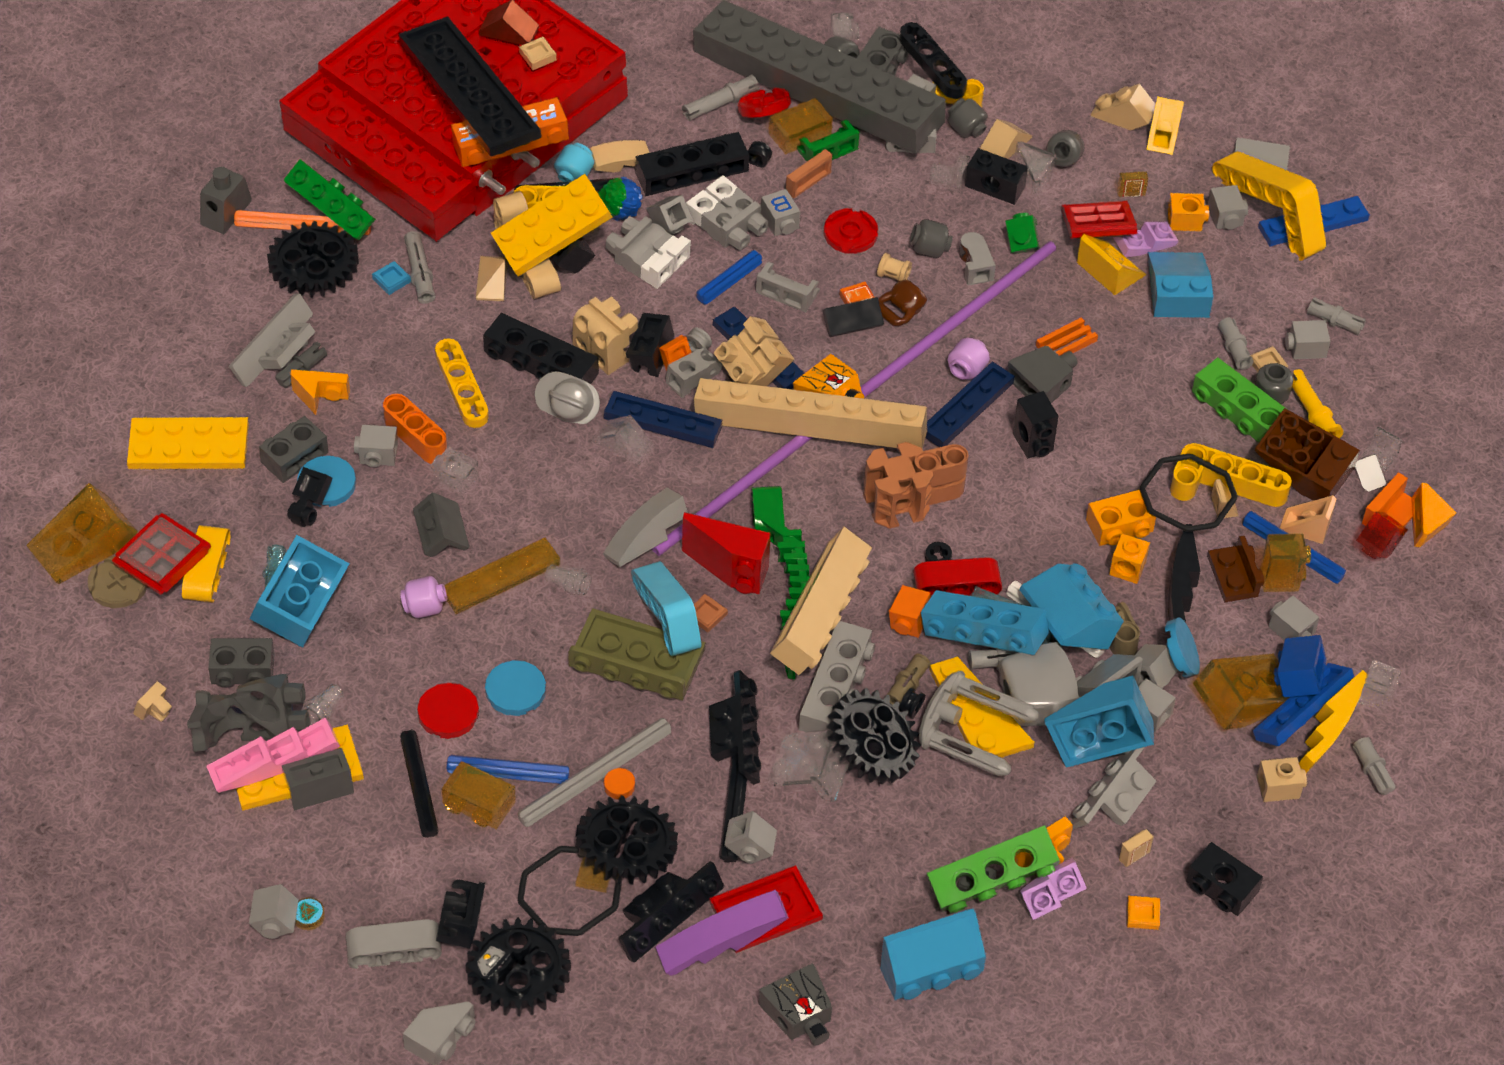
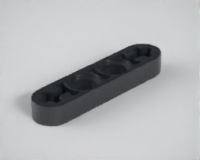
M909 22L902 25L900 28L901 45L944 95L952 99L963 97L967 89V78L920 24ZM923 49L931 50L933 53L929 55H924L919 51ZM943 66L947 68V70L937 71L934 69V67Z

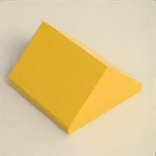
M1083 234L1081 237L1077 264L1112 294L1120 293L1146 275L1109 242Z

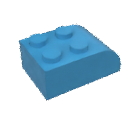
M296 535L259 598L249 619L303 648L350 563Z

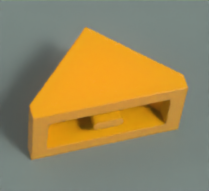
M1421 483L1412 496L1414 547L1424 545L1444 529L1456 514L1427 483Z

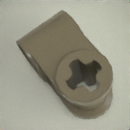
M1120 602L1117 603L1115 608L1124 622L1109 648L1113 654L1135 655L1138 649L1140 629L1132 618L1126 603Z

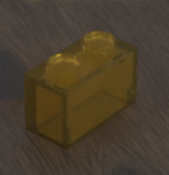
M814 98L770 116L769 135L786 155L797 150V146L801 145L800 138L806 137L812 143L831 135L833 118L820 102Z
M1268 534L1260 565L1264 575V592L1299 591L1301 581L1306 580V563L1311 561V549L1309 545H1305L1304 534Z
M461 761L442 787L443 804L454 814L463 813L471 817L477 825L481 827L490 826L497 830L516 802L515 786Z

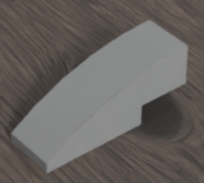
M665 488L650 498L628 518L614 535L603 552L605 558L621 567L668 540L665 529L683 520L684 512L688 513L683 496L669 488Z

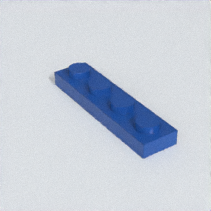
M1358 196L1320 205L1324 232L1369 220L1370 215ZM1284 215L1259 221L1258 228L1269 247L1288 242Z
M1328 663L1325 666L1320 694L1294 696L1287 699L1253 730L1255 739L1275 746H1280L1286 742L1293 733L1305 725L1327 701L1354 678L1352 668Z

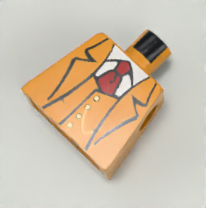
M829 354L793 382L794 390L864 399L856 371L832 354Z

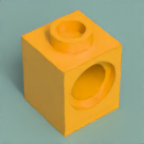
M1170 193L1167 212L1168 223L1172 231H1202L1203 223L1208 222L1209 206L1204 205L1203 194Z
M1121 534L1112 557L1109 575L1138 584L1147 561L1150 542Z

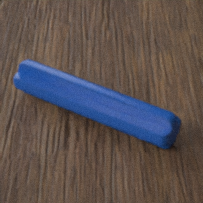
M756 250L746 254L696 292V298L704 305L711 302L761 265V254H758Z

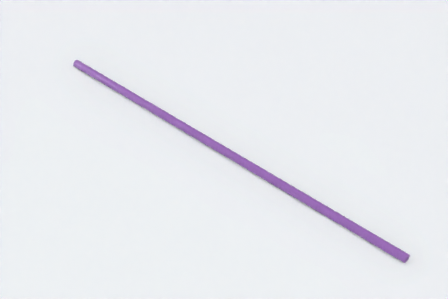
M1049 241L863 384L861 391L864 394V398L1056 250L1055 244ZM797 435L694 515L710 518L813 437ZM682 524L667 535L668 540L652 548V551L660 556L682 539Z

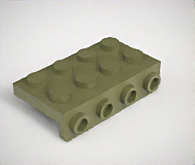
M592 608L576 644L572 645L568 651L569 666L581 672H590L603 676L610 681H620L630 684L637 689H646L659 693L666 698H676L683 701L705 651L706 642L701 641L702 645L699 649L671 656L667 650L662 629Z

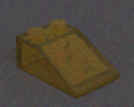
M88 483L26 546L54 581L60 584L117 553L138 531L108 495L91 483Z
M1274 654L1212 659L1193 682L1201 699L1206 702L1215 715L1217 722L1224 730L1243 728L1270 716L1290 698L1283 697L1281 686H1277L1275 683L1274 669L1279 667V661Z

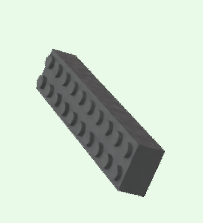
M723 0L693 29L694 52L745 77L753 75L758 83L769 88H783L789 91L791 98L842 121L846 119L851 125L914 154L926 144L928 136L935 128L937 132L945 123V98L726 0Z

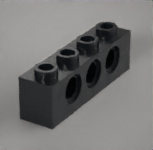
M739 132L636 156V176L645 196L719 179L721 176L728 177L749 171V152Z
M502 312L483 334L484 352L495 360L501 359L506 361L516 370H525L534 374L539 380L547 373L557 371L591 384L599 374L598 356Z

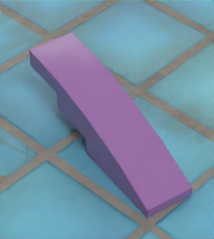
M774 890L716 913L657 945L656 949L666 974L672 976L696 961L705 964L729 948L738 951L789 917L779 893Z

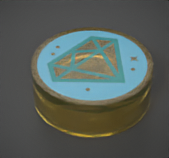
M311 897L300 899L297 906L295 925L303 930L318 928L325 919L323 904Z

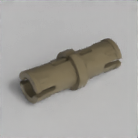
M919 653L915 654L905 670L897 674L895 684L887 693L890 696V703L892 705L897 701L901 703L909 688L912 687L916 690L919 687V680L931 665L926 656ZM910 675H912L910 681L907 683L905 687H903L905 681L908 679Z

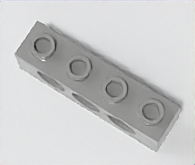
M839 621L836 625L801 710L799 731L826 739L833 733V731L826 728L831 722L828 715L833 711L832 707L846 693L850 694L854 691L856 683L862 684L866 672V667L863 664L865 660L871 661L875 649V643L871 642L872 630Z

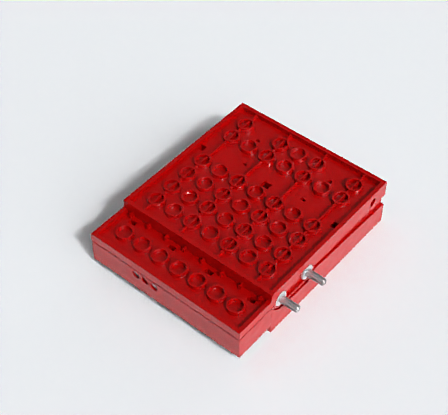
M400 0L318 62L319 71L279 100L283 127L294 138L437 242L470 214H474L477 217L493 205L494 199L502 197L514 189L516 185H519L560 152L564 146L570 144L628 97L627 77L623 75V69L626 67V52L551 0H513L539 24V29L533 41L544 37L556 53V61L532 70L520 54L519 47L522 45L479 35V29L487 13L510 0ZM448 16L521 106L558 98L568 121L569 139L462 167L453 145L451 125L463 121L400 44L398 34Z

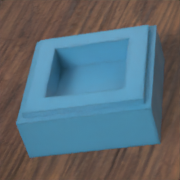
M395 261L372 274V279L388 295L411 283L410 275Z

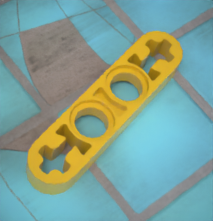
M450 338L440 340L435 347L436 360L463 422L469 427L480 428L488 422V407L458 341ZM449 349L453 353V360L449 361V356L444 350ZM459 369L464 371L465 374L460 377H453L450 375V372ZM469 390L474 395L469 398H463L459 396V393ZM474 405L476 413L480 414L479 417H475L474 414H471L470 406Z

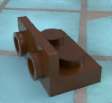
M1245 535L1238 537L1236 546L1208 550L1207 557L1224 603L1259 596L1260 588L1264 585V575L1261 568L1258 569L1256 566L1254 548L1252 545H1248Z

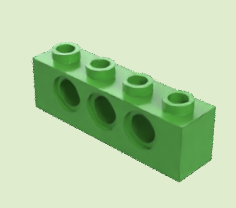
M1218 357L1195 375L1192 388L1195 397L1200 402H1206L1213 407L1221 418L1229 419L1233 422L1241 433L1250 435L1258 442L1261 441L1285 408Z
M1044 825L927 873V877L941 911L949 910V913L953 914L967 908L966 902L978 898L979 902L995 897L997 895L995 890L1008 886L1009 890L1018 888L1027 883L1025 880L1027 877L1037 874L1038 878H1042L1056 871L1054 866L1059 865L1060 859ZM1021 852H1027L1032 856L1033 863L1025 868L1020 867L1015 862L1016 855ZM991 864H998L1003 868L1004 873L999 879H990L985 873L986 868ZM961 876L971 877L974 881L973 888L969 891L959 890L956 886L958 878Z

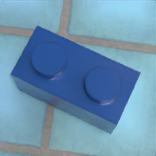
M1321 635L1285 638L1283 649L1278 652L1279 667L1274 669L1275 683L1277 686H1281L1283 697L1320 694L1327 661Z

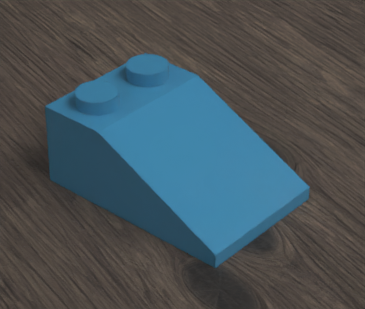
M1148 252L1154 317L1209 318L1213 302L1211 274L1203 253Z
M1133 675L1103 683L1045 718V724L1066 767L1154 745V721Z

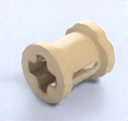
M884 253L878 266L877 276H887L899 281L908 279L912 262L908 260L903 262L891 258L888 253Z

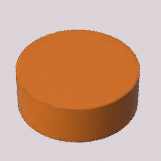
M616 768L609 771L604 778L606 794L618 800L620 795H623L625 799L630 797L635 790L634 775L624 768Z

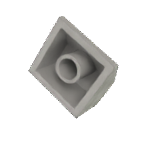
M1113 654L1105 661L1100 660L1084 677L1078 676L1076 678L1078 696L1082 697L1103 683L1132 675L1138 685L1143 659L1136 655Z

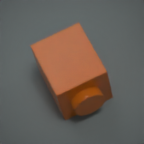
M902 585L889 610L891 629L902 635L919 638L924 628L921 611L931 598L930 592Z

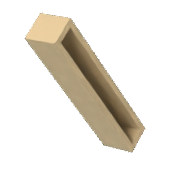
M843 527L827 543L770 652L772 656L798 675L807 667L813 669L822 657V654L819 652L820 649L822 650L830 641L832 635L829 632L836 627L842 617L839 615V612L851 600L848 594L860 582L857 576L866 569L870 562L867 557L872 547L846 527Z

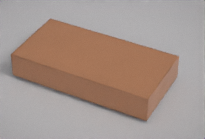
M823 150L786 176V189L792 198L797 197L831 173L832 154L829 151Z

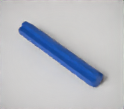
M1250 511L1244 517L1243 526L1332 582L1338 584L1344 578L1345 568L1257 513Z
M450 755L446 766L447 772L453 774L558 784L569 779L570 773L569 767L562 765Z

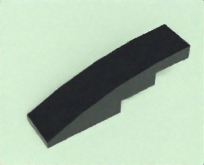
M1183 531L1177 547L1169 585V621L1180 617L1186 622L1184 612H1190L1193 599L1192 588L1198 586L1201 571L1193 531Z

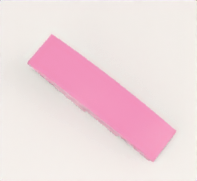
M325 717L299 732L292 727L268 741H265L261 736L206 767L216 791L220 793L282 774L281 765L335 750L340 745L330 722Z

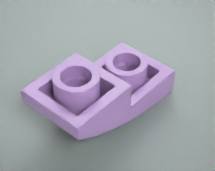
M1144 222L1142 228L1138 230V234L1116 235L1113 237L1124 257L1144 255L1148 252L1173 247L1178 243V239L1167 222Z
M1073 858L1055 866L1056 871L1042 878L1037 877L1020 890L1033 920L1061 907L1060 901L1087 889Z

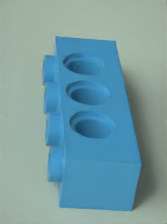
M936 590L921 611L926 636L1035 655L1049 634L1046 611L1042 608Z

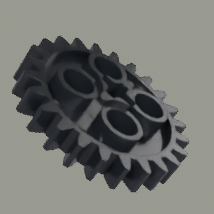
M313 221L311 227H307L306 223L302 222L300 229L292 225L291 233L284 230L281 231L282 238L275 237V245L269 246L270 253L267 254L269 273H272L273 281H279L280 288L288 286V293H292L297 289L301 296L305 291L309 292L311 298L314 297L317 291L322 296H325V290L329 289L335 293L336 285L344 288L345 280L352 281V273H357V264H359L357 245L354 244L353 237H347L345 230L338 231V225L333 226L331 229L328 228L327 222H324L321 227L317 226L316 221Z
M867 688L861 692L855 689L850 694L846 693L832 707L833 711L828 715L831 722L826 728L833 731V733L828 736V740L837 743L832 748V751H840L842 753L839 761L847 760L849 762L848 771L854 768L858 769V778L867 774L870 783L878 778L880 784H884L887 780L893 783L898 778H903L916 765L914 761L920 756L916 750L921 747V744L914 741V739L919 736V732L911 730L915 721L906 720L905 717L909 712H900L898 710L900 705L898 701L892 705L888 694L881 699L878 690H875L870 695Z
M620 795L619 802H615L611 797H608L607 805L597 801L595 809L588 807L586 816L581 815L580 824L577 825L575 846L579 848L578 856L585 857V867L594 865L593 874L595 875L602 871L605 872L604 880L607 881L613 875L616 876L617 884H620L623 878H627L630 885H633L634 879L637 877L643 883H646L648 874L657 879L659 870L666 872L668 864L673 863L678 846V832H674L675 823L668 822V813L659 815V805L650 809L648 807L649 800L647 799L642 804H638L636 796H633L630 802H626L623 795ZM637 821L633 828V834L629 835L631 826ZM621 844H624L621 856L619 858H616L617 855H619Z
M517 917L515 925L510 926L509 922L503 919V928L499 929L495 924H491V934L484 931L480 932L481 941L473 940V951L467 952L469 962L466 963V973H468V985H472L473 995L481 994L480 1002L482 1005L491 1000V1011L494 1012L499 1006H502L504 1015L507 1016L512 1008L516 1010L517 1016L520 1017L524 1008H527L529 1013L533 1015L534 1006L538 1005L543 1010H546L547 999L554 1003L557 1002L556 992L564 993L565 983L570 981V972L568 971L571 970V960H568L569 949L564 948V939H556L555 929L545 933L544 922L535 928L533 927V919L530 918L526 925H522L520 918ZM491 940H494L511 951V953L500 965L501 968L497 969L488 980H485L468 969V966ZM515 945L524 946L523 948L519 949L513 948V946ZM539 964L547 965L545 968H537L535 966ZM515 985H524V986H525V987L520 988V989H515V988H513V986H515Z

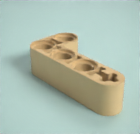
M521 191L493 200L495 229L528 210L526 199ZM549 258L523 273L524 277L522 280L533 299L561 291L558 274Z

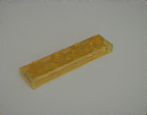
M542 538L445 584L447 602L454 612L458 614L559 566L560 557L548 540Z

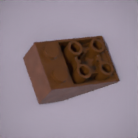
M1286 408L1283 409L1254 450L1272 468L1286 472L1291 477V486L1299 494L1313 501L1332 495L1335 497L1355 469L1360 452L1354 446Z

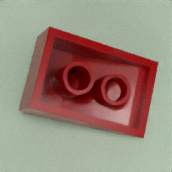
M684 512L682 551L729 587L743 594H760L769 568L771 533Z

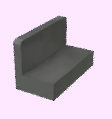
M432 492L413 508L425 555L429 557L436 556L448 545L463 551L470 547L457 502Z
M342 748L281 765L290 791L294 811L354 793L351 770Z

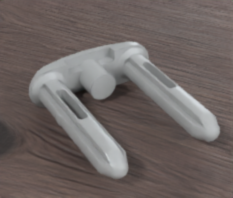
M963 671L950 674L934 693L923 715L919 730V741L922 748L925 750L929 747L934 748L996 776L1009 775L1011 765L1005 759L940 732L938 727L942 720L954 725L959 722L962 708L951 704L952 700L955 701L958 694L1023 722L1037 721L1039 717L1038 711L1028 703L966 678ZM975 691H978V692L983 693V694H985V695H988V696H990V697H992V698H995V699H997L998 701L992 700V699H990V698H988V697H985V696H983V695H981V694H978V693H976ZM947 744L953 745V746H955V747H957V748H959V749H962V750H964V751H966V752H969V753H971V754L968 755V754H966V753H963V752H961V751H959V750H957V749H954V748H952V747H950V746H947Z

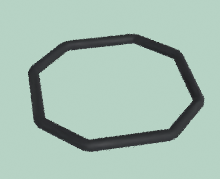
M1189 453L1159 459L1140 485V492L1147 511L1151 515L1185 532L1216 528L1220 525L1238 497L1230 474L1227 471ZM1190 459L1224 476L1232 497L1214 522L1186 526L1152 508L1146 487L1163 463Z
M559 846L522 872L517 898L518 904L538 926L543 923V920L524 901L527 875L560 852L579 853L578 847ZM617 881L615 882L612 906L577 930L550 928L545 924L546 933L555 929L558 935L579 936L590 930L617 910L622 882L620 884H617Z

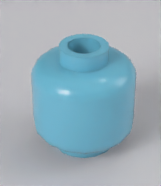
M581 143L564 146L554 163L558 178L562 182L574 181L584 174L588 176L594 166L592 151Z

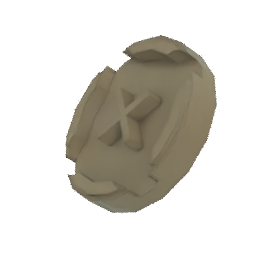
M115 556L104 559V563H101L99 566L96 564L91 569L88 576L89 593L94 601L102 606L109 608L127 607L141 599L148 586L114 565L112 559Z

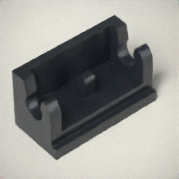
M642 313L638 329L635 331L626 352V357L630 358L634 372L639 373L640 365H644L648 368L650 376H659L664 364L659 347L673 340L675 336L669 315Z
M453 880L452 887L462 889L465 893L458 894L446 891L436 941L470 949L478 925L485 883L479 882L477 884L465 880Z

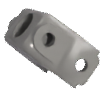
M1057 642L1041 645L1035 655L1019 652L1006 656L997 665L1003 693L1032 705L1039 713V717L1035 722H1023L1013 717L1020 726H1046V717L1080 698L1078 696L1077 681L1073 667L1062 646Z

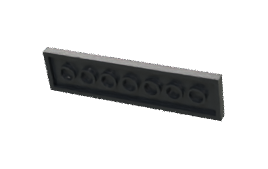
M448 16L398 34L400 44L490 157L542 138L541 129Z

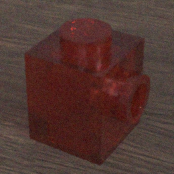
M1376 511L1356 541L1363 545L1362 551L1374 559H1377V557L1388 558L1408 529L1387 513Z

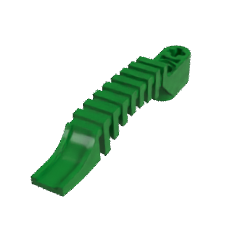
M752 487L753 526L757 530L771 533L770 542L777 546L780 551L778 562H786L784 573H790L788 585H792V587H789L791 599H786L788 610H780L782 630L810 578L807 553H805V541H802L801 529L789 530L785 527L782 487ZM784 665L788 679H796L795 672Z

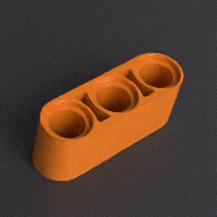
M391 394L387 396L383 401L386 426L397 427V436L427 463L439 464L443 462L448 455L446 433L404 395Z

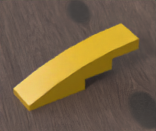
M1364 670L1358 673L1327 701L1315 716L1321 724L1305 741L1311 750L1299 762L1300 769H1304L1306 774L1328 751L1348 723L1360 699L1367 673Z

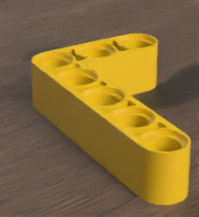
M1239 151L1213 163V174L1223 181L1221 182L1223 185H1237L1240 192L1283 209L1289 248L1292 254L1296 253L1300 257L1299 261L1325 249L1326 239L1318 191L1311 180Z

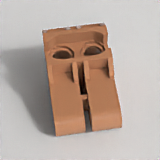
M904 442L897 444L901 456L892 458L887 457L884 448L873 450L866 461L863 496L866 503L875 502L874 513L871 514L874 522L889 529L899 527L900 525L895 515L909 512L913 523L923 521L930 510L929 505L961 497L965 489L969 456L966 448L961 445L952 444L923 451L921 447Z

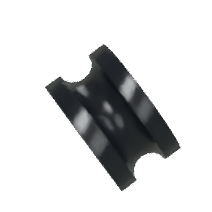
M754 141L749 146V164L761 168L766 167L768 160L772 157L771 148L760 141Z
M933 542L926 548L925 562L951 560L952 550L946 543ZM934 553H940L943 559H937Z
M911 687L904 695L899 711H908L909 717L913 719L922 707L926 695L922 692L920 694L915 693L916 690Z

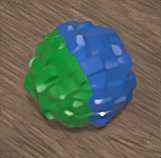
M624 176L609 180L598 192V195L616 221L625 220L629 216H637L638 208L642 204L640 202L642 194L640 187L632 180Z

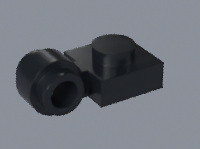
M303 467L292 492L293 495L300 499L299 501L297 500V503L293 502L290 505L287 513L292 523L302 527L314 524L317 518V511L313 508L312 503L322 505L333 478Z

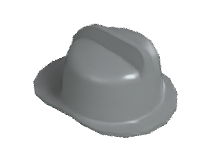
M555 371L547 373L536 385L534 395L539 409L562 421L587 424L595 418L599 411L600 398L598 392L593 385L582 379Z

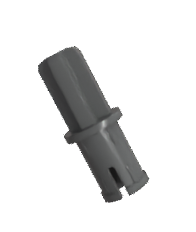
M314 342L300 356L295 355L292 358L293 361L276 375L279 385L284 388H288L291 385V369L310 371L315 364L327 356L325 348L322 347L319 350L318 348L321 344Z

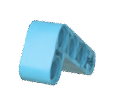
M659 561L632 569V580L638 595L662 624L664 640L669 654L676 656L701 648V637L693 601L664 564Z

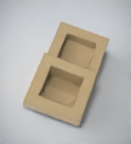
M640 140L615 141L590 147L593 153L595 171L619 172L624 165L636 166V156L649 153L646 142Z

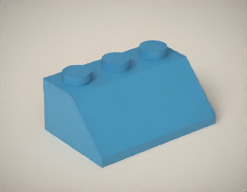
M1058 563L1022 584L1019 589L1032 607L1045 609L1048 629L1061 646L1109 649L1124 622L1117 613L1115 606L1107 600L1101 592V588L1093 582L1087 574V570L1079 564Z
M972 908L883 937L880 969L894 1000L903 997L906 1000L913 999L924 990L931 988L935 990L944 989L952 981L961 978L971 980L984 971L986 954L974 909Z

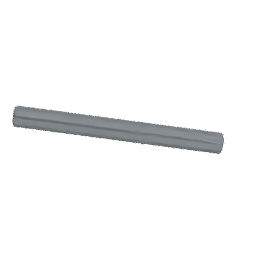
M664 718L658 719L518 812V819L525 827L531 826L604 778L609 771L619 768L671 733L670 724Z

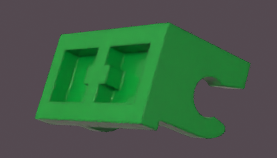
M845 119L841 121L843 127L839 128L838 132L811 143L806 137L800 138L801 145L797 146V151L807 162L826 149L832 154V160L858 150L860 132Z

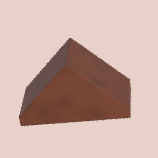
M510 0L487 13L479 29V35L524 45L533 41L539 29V24L513 0Z

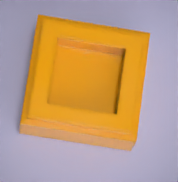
M1128 896L1127 927L1159 930L1160 898Z

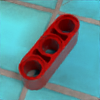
M993 558L927 561L916 565L913 570L916 589L930 592L931 596L938 590L978 597L984 596L986 593L997 595L1003 589L998 561Z

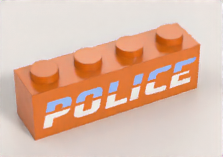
M558 98L522 106L541 129L542 138L490 157L463 122L451 125L453 145L462 167L568 140V121Z

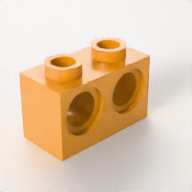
M1140 490L1089 503L1086 521L1099 546L1106 544L1117 545L1121 534L1132 537L1136 536L1137 538L1149 535L1154 531L1156 517L1147 511Z

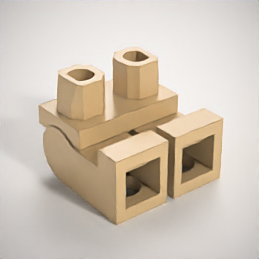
M612 296L602 302L594 297L589 301L588 305L582 306L573 318V345L598 356L599 368L607 375H610L630 361V358L626 357V352L623 349L629 345V336L638 329V320L631 313H627L621 318L617 316L620 313V305Z
M750 316L743 324L745 328L738 336L733 335L727 342H722L714 351V354L728 371L734 382L768 386L795 359L782 341L778 340L779 337L766 320Z

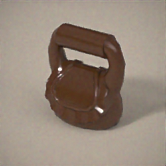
M907 279L900 280L893 286L892 290L878 298L882 317L893 327L902 326L921 311L927 302V297L911 281ZM891 301V304L897 306L905 315L900 318L883 303Z

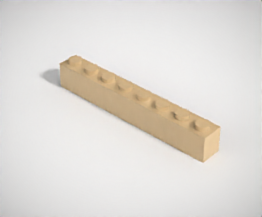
M700 378L694 396L696 413L722 419V426L892 448H897V444L908 442L922 449L927 433V406Z

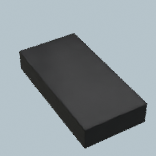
M878 297L822 310L829 337L884 325Z

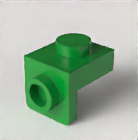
M1019 213L1013 215V219L1006 220L1012 254L1040 249L1036 229L1038 225L1037 219L1033 215Z

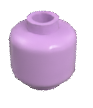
M963 338L949 353L947 361L950 371L955 377L963 380H972L988 365L990 356L984 343L980 340Z
M432 576L410 580L406 583L405 589L401 590L402 605L405 612L410 613L416 619L439 614L443 608V602L447 601L444 584H438L437 580Z

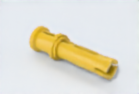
M1301 369L1294 370L1293 373L1298 380L1293 377L1292 388L1308 413V421L1340 439L1343 435V428L1333 420L1331 409L1323 406L1305 377L1304 372Z

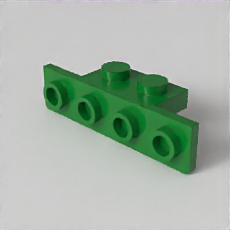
M301 159L298 160L284 178V182L356 240H360L376 220L361 207L364 203L352 192L347 196L343 193L346 187L333 177L328 181Z

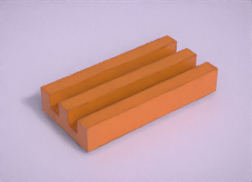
M1081 317L1037 339L1036 347L1049 346L1052 350H1056L1086 335L1078 341L1056 351L1059 356L1067 351L1075 353L1096 342L1098 334L1096 332L1092 333L1091 327L1089 325L1085 326V320Z

